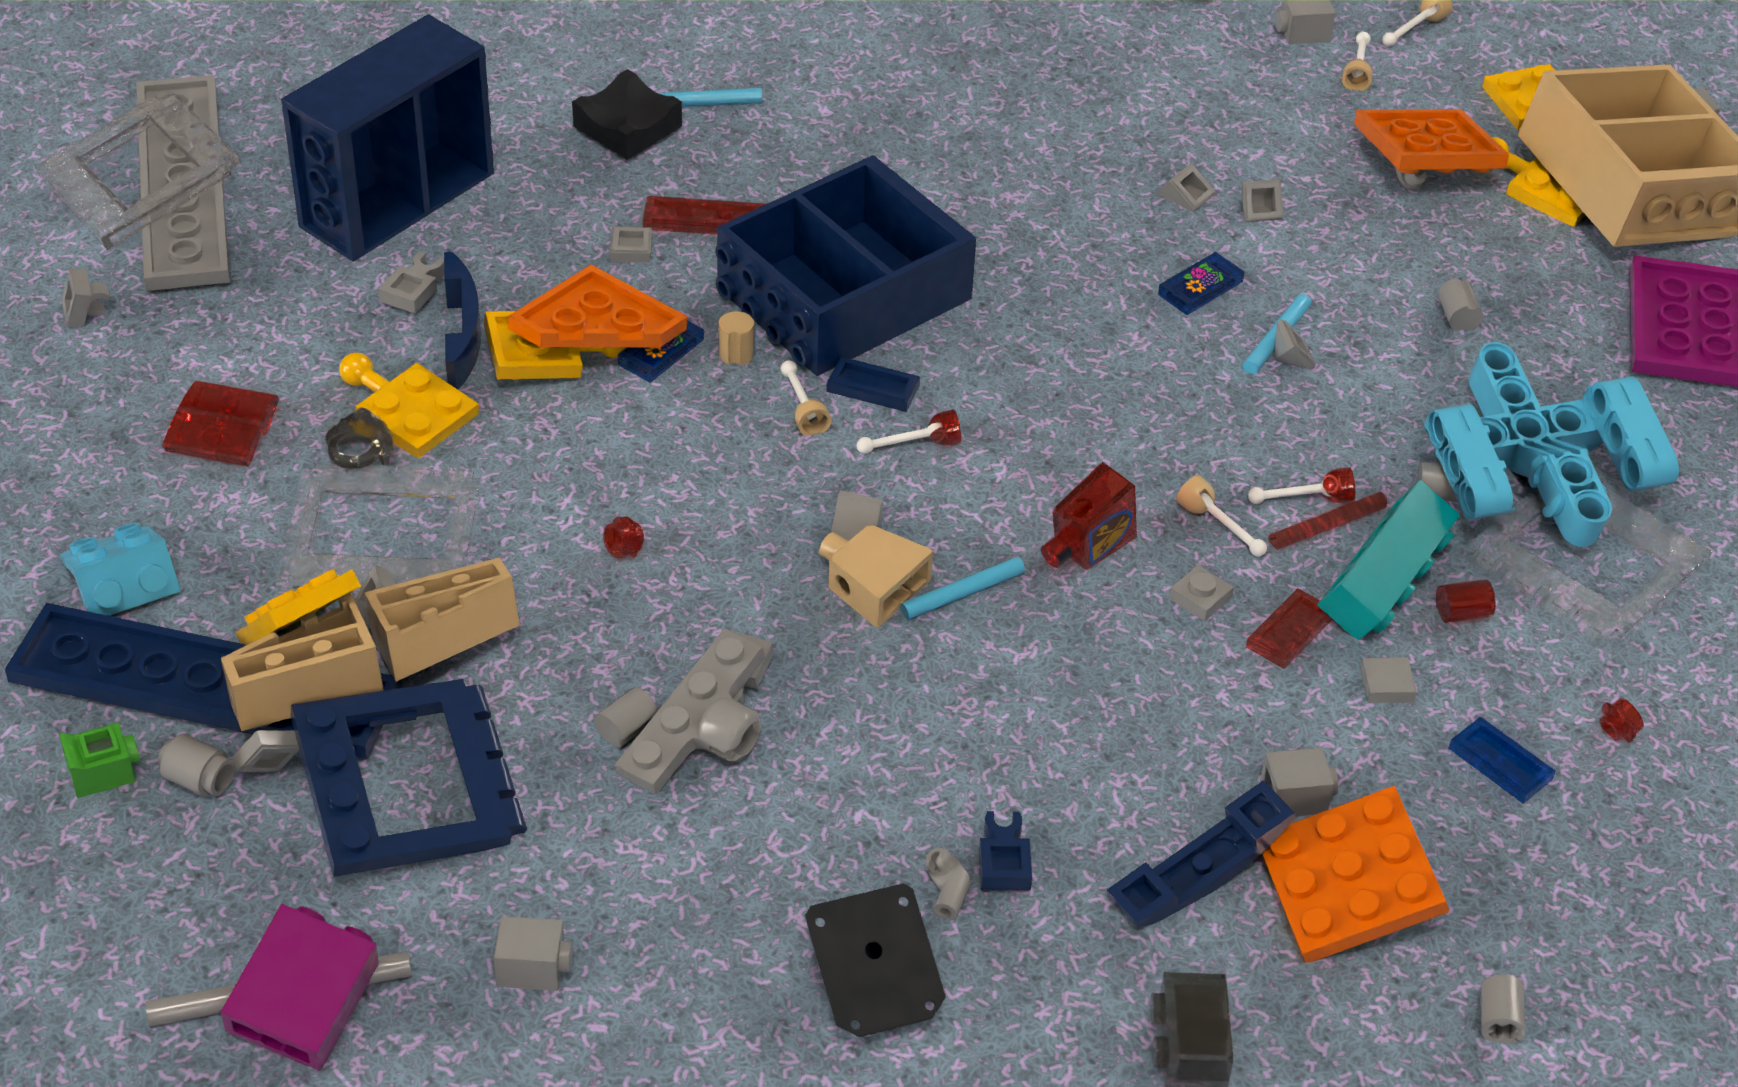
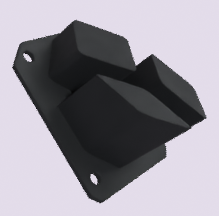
M902 883L809 907L805 914V919L837 1027L858 1037H864L883 1031H892L895 1028L930 1020L934 1017L945 1000L946 995L913 888ZM902 897L906 898L908 905H900L899 899ZM822 918L825 921V925L819 927L816 925L815 920ZM867 944L870 947L874 959L869 958L865 953V947L867 946ZM931 1001L934 1004V1009L927 1010L925 1003ZM851 1021H858L860 1028L853 1029L850 1025Z

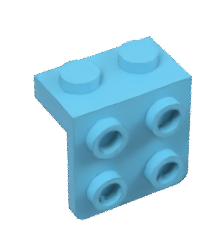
M140 523L120 526L113 530L114 536L99 541L96 540V537L77 540L69 544V551L60 554L63 564L74 574L85 610L109 616L181 592L165 540L149 526L141 527Z

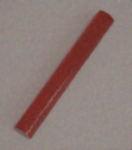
M1382 492L1374 493L1271 533L1269 535V542L1276 550H1279L1387 507V498Z

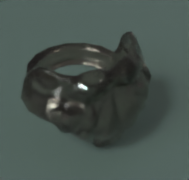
M361 407L347 417L341 418L340 422L331 427L325 435L329 459L342 468H364L373 464L378 459L383 466H387L394 449V438L388 425L367 408ZM350 443L372 445L370 450L358 456L345 455L337 449Z

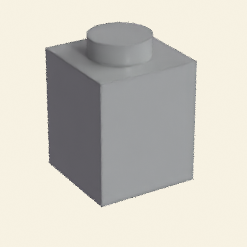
M1282 0L1281 10L1276 11V29L1278 32H1283L1288 44L1330 42L1335 11L1330 0Z
M1322 748L1265 753L1260 782L1264 780L1295 812V817L1315 815L1329 810L1332 795H1337L1338 776L1334 766L1328 767Z
M501 916L494 952L496 987L558 991L561 972L570 973L573 957V942L564 941L563 920Z

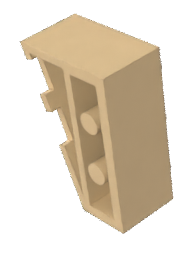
M500 558L364 592L373 641L395 682L520 625L512 576Z
M351 593L339 599L340 607L318 618L313 612L300 618L301 626L278 638V635L272 632L221 658L230 702L241 732L256 727H265L271 723L291 718L292 704L383 691L376 646Z

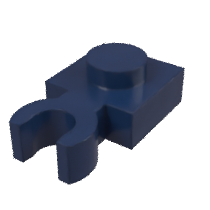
M994 811L986 813L984 835L986 838H980L979 846L981 890H1031L1030 838H1020L1022 816L1019 811H1013L1012 824L1006 827L995 823Z

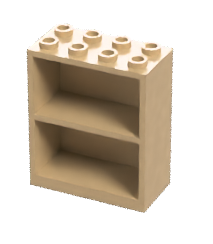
M1670 64L1543 72L1518 137L1613 247L1738 236V136Z

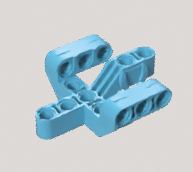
M1490 342L1481 348L1468 379L1483 416L1479 417L1473 405L1466 404L1431 410L1423 426L1425 431L1428 432L1433 446L1436 448L1435 454L1443 467L1459 506L1468 520L1514 512L1516 508H1512V489L1505 474L1506 468L1509 467L1510 471L1528 477L1531 488H1538L1546 505L1542 509L1544 517H1554L1564 539L1578 547L1591 546L1598 540L1612 512L1606 487L1602 485L1588 456V452L1604 443L1622 482L1630 491L1674 484L1679 475L1676 454L1637 378L1632 376L1596 382L1592 386L1587 387L1581 400L1540 406L1515 352L1506 344L1499 342Z

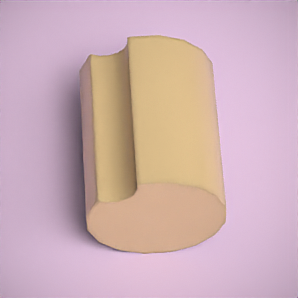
M733 311L726 313L719 319V358L728 365L730 363H738L741 366L749 363L754 357V320L744 312Z

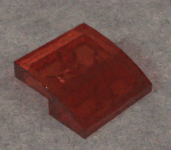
M195 380L178 406L162 446L166 452L249 467L260 435L266 436L269 431L279 397L275 394Z

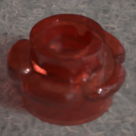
M616 517L612 523L604 528V544L608 552L615 558H622L628 555L635 558L644 543V533L641 526L630 517Z
M1619 698L1612 704L1606 702L1602 705L1601 710L1604 716L1599 719L1600 725L1615 741L1624 738L1630 743L1636 738V733L1644 728L1641 715L1626 699Z

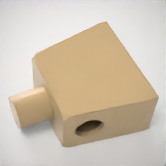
M874 525L866 526L850 541L831 532L824 538L819 549L820 556L829 560V589L877 628L900 609L901 603L910 600L931 581L933 550Z

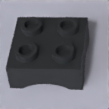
M629 69L619 73L605 89L597 94L580 96L572 101L573 127L626 160L682 127V101L674 96H664L653 91L637 74Z

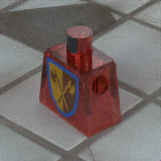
M1102 462L1055 506L1052 512L1054 537L1041 546V553L1045 560L1055 568L1060 567L1070 558L1083 569L1088 570L1137 538L1135 485L1106 463Z

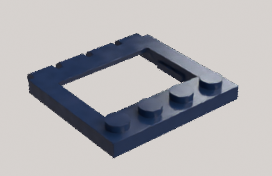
M463 679L291 705V720L333 877L486 851L510 845L511 836L527 831L517 798H514L516 791L506 760L501 758L503 750L494 721L490 719L491 712L481 685L465 686ZM444 713L476 820L378 836L348 727L367 724L369 727L416 720L418 716Z

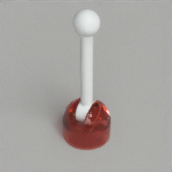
M954 409L935 414L925 429L873 440L868 437H862L857 442V449L862 454H869L873 448L924 437H930L933 442L939 445L958 444L962 440L959 420Z
M1350 467L1336 468L1324 476L1322 484L1272 490L1254 487L1249 491L1248 499L1253 504H1261L1265 499L1322 492L1325 498L1331 502H1354L1356 494L1355 481Z

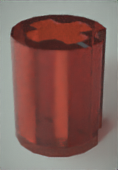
M1487 579L1439 585L1436 591V606L1444 623L1489 617V615H1494L1495 593L1490 581Z

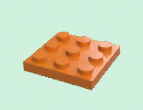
M1462 109L1356 110L1354 125L1400 172L1416 174L1419 170H1435L1440 173H1453L1455 169H1470L1474 172L1487 173L1491 169H1506L1509 153Z
M1395 785L1291 823L1262 853L1305 963L1320 960L1449 912L1447 901Z

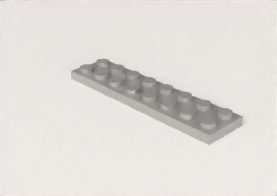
M215 75L136 82L143 273L146 291L230 283Z

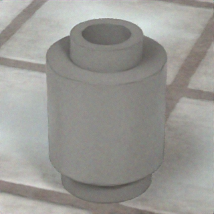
M180 734L174 739L168 740L161 748L158 757L160 773L164 779L202 796H208L209 794L220 796L228 789L235 774V763L228 758L225 751L187 734Z

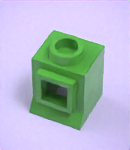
M119 722L75 735L59 734L77 798L136 782L132 764L141 762L133 734L123 736Z

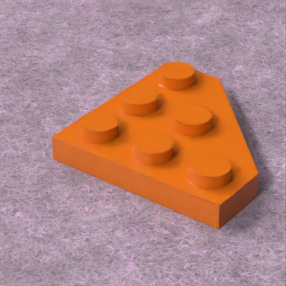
M591 264L510 314L508 330L539 347L660 348L687 330L688 316Z

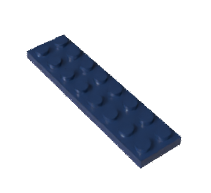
M46 603L5 668L7 680L10 683L241 732L230 702L221 658L246 646L245 644ZM381 673L383 691L401 688L400 680L395 682L392 675ZM291 718L271 723L265 727H256L242 732L253 735L257 730L294 731ZM367 724L348 727L356 757L368 758L383 725L369 727Z

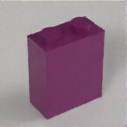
M281 903L220 1011L225 1031L321 1071L379 964L376 943L373 942L367 933L358 928L346 926L343 930L327 923L325 918L313 909L299 906L296 910Z

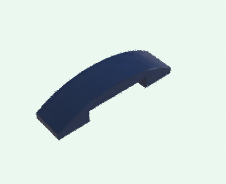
M444 252L447 308H462V333L445 334L447 383L459 389L471 374L479 355L481 345L479 303L476 286L467 267L453 252Z
M1263 780L1225 807V819L1153 869L1145 862L1109 887L1107 895L1137 928L1157 923L1214 892L1246 868L1284 832L1295 819V812Z

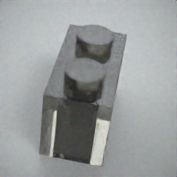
M1164 972L1160 993H1152L1150 1002L1151 1024H1160L1161 1036L1154 1037L1153 1064L1154 1068H1163L1164 1087H1228L1234 1060L1226 974Z

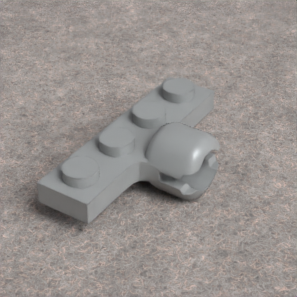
M724 628L615 763L614 766L617 774L657 795L686 757L695 749H705L729 762L745 759L755 747L762 726L759 721L758 711L733 698L764 660L763 646Z

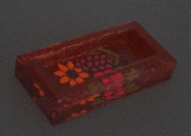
M1297 588L1247 638L1246 648L1285 669L1333 619L1317 605L1320 600Z

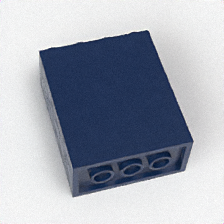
M427 14L281 98L299 228L354 262L493 175L494 165L485 46Z
M872 155L718 226L717 246L715 248L717 257L716 288L723 299H730L742 312L750 315L766 331L767 336L774 344H781L790 352L796 364L801 367H807L814 375L819 376L835 368L840 357L853 359L971 300L976 237L877 157Z

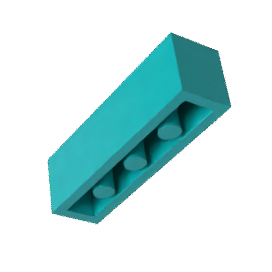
M1420 479L1396 500L1317 605L1352 637L1358 640L1371 630L1379 634L1396 616V613L1391 610L1394 604L1397 607L1400 606L1415 590L1416 586L1411 583L1413 578L1416 580L1420 579L1434 564L1435 559L1430 555L1433 552L1439 553L1454 537L1455 534L1450 531V528L1460 514Z

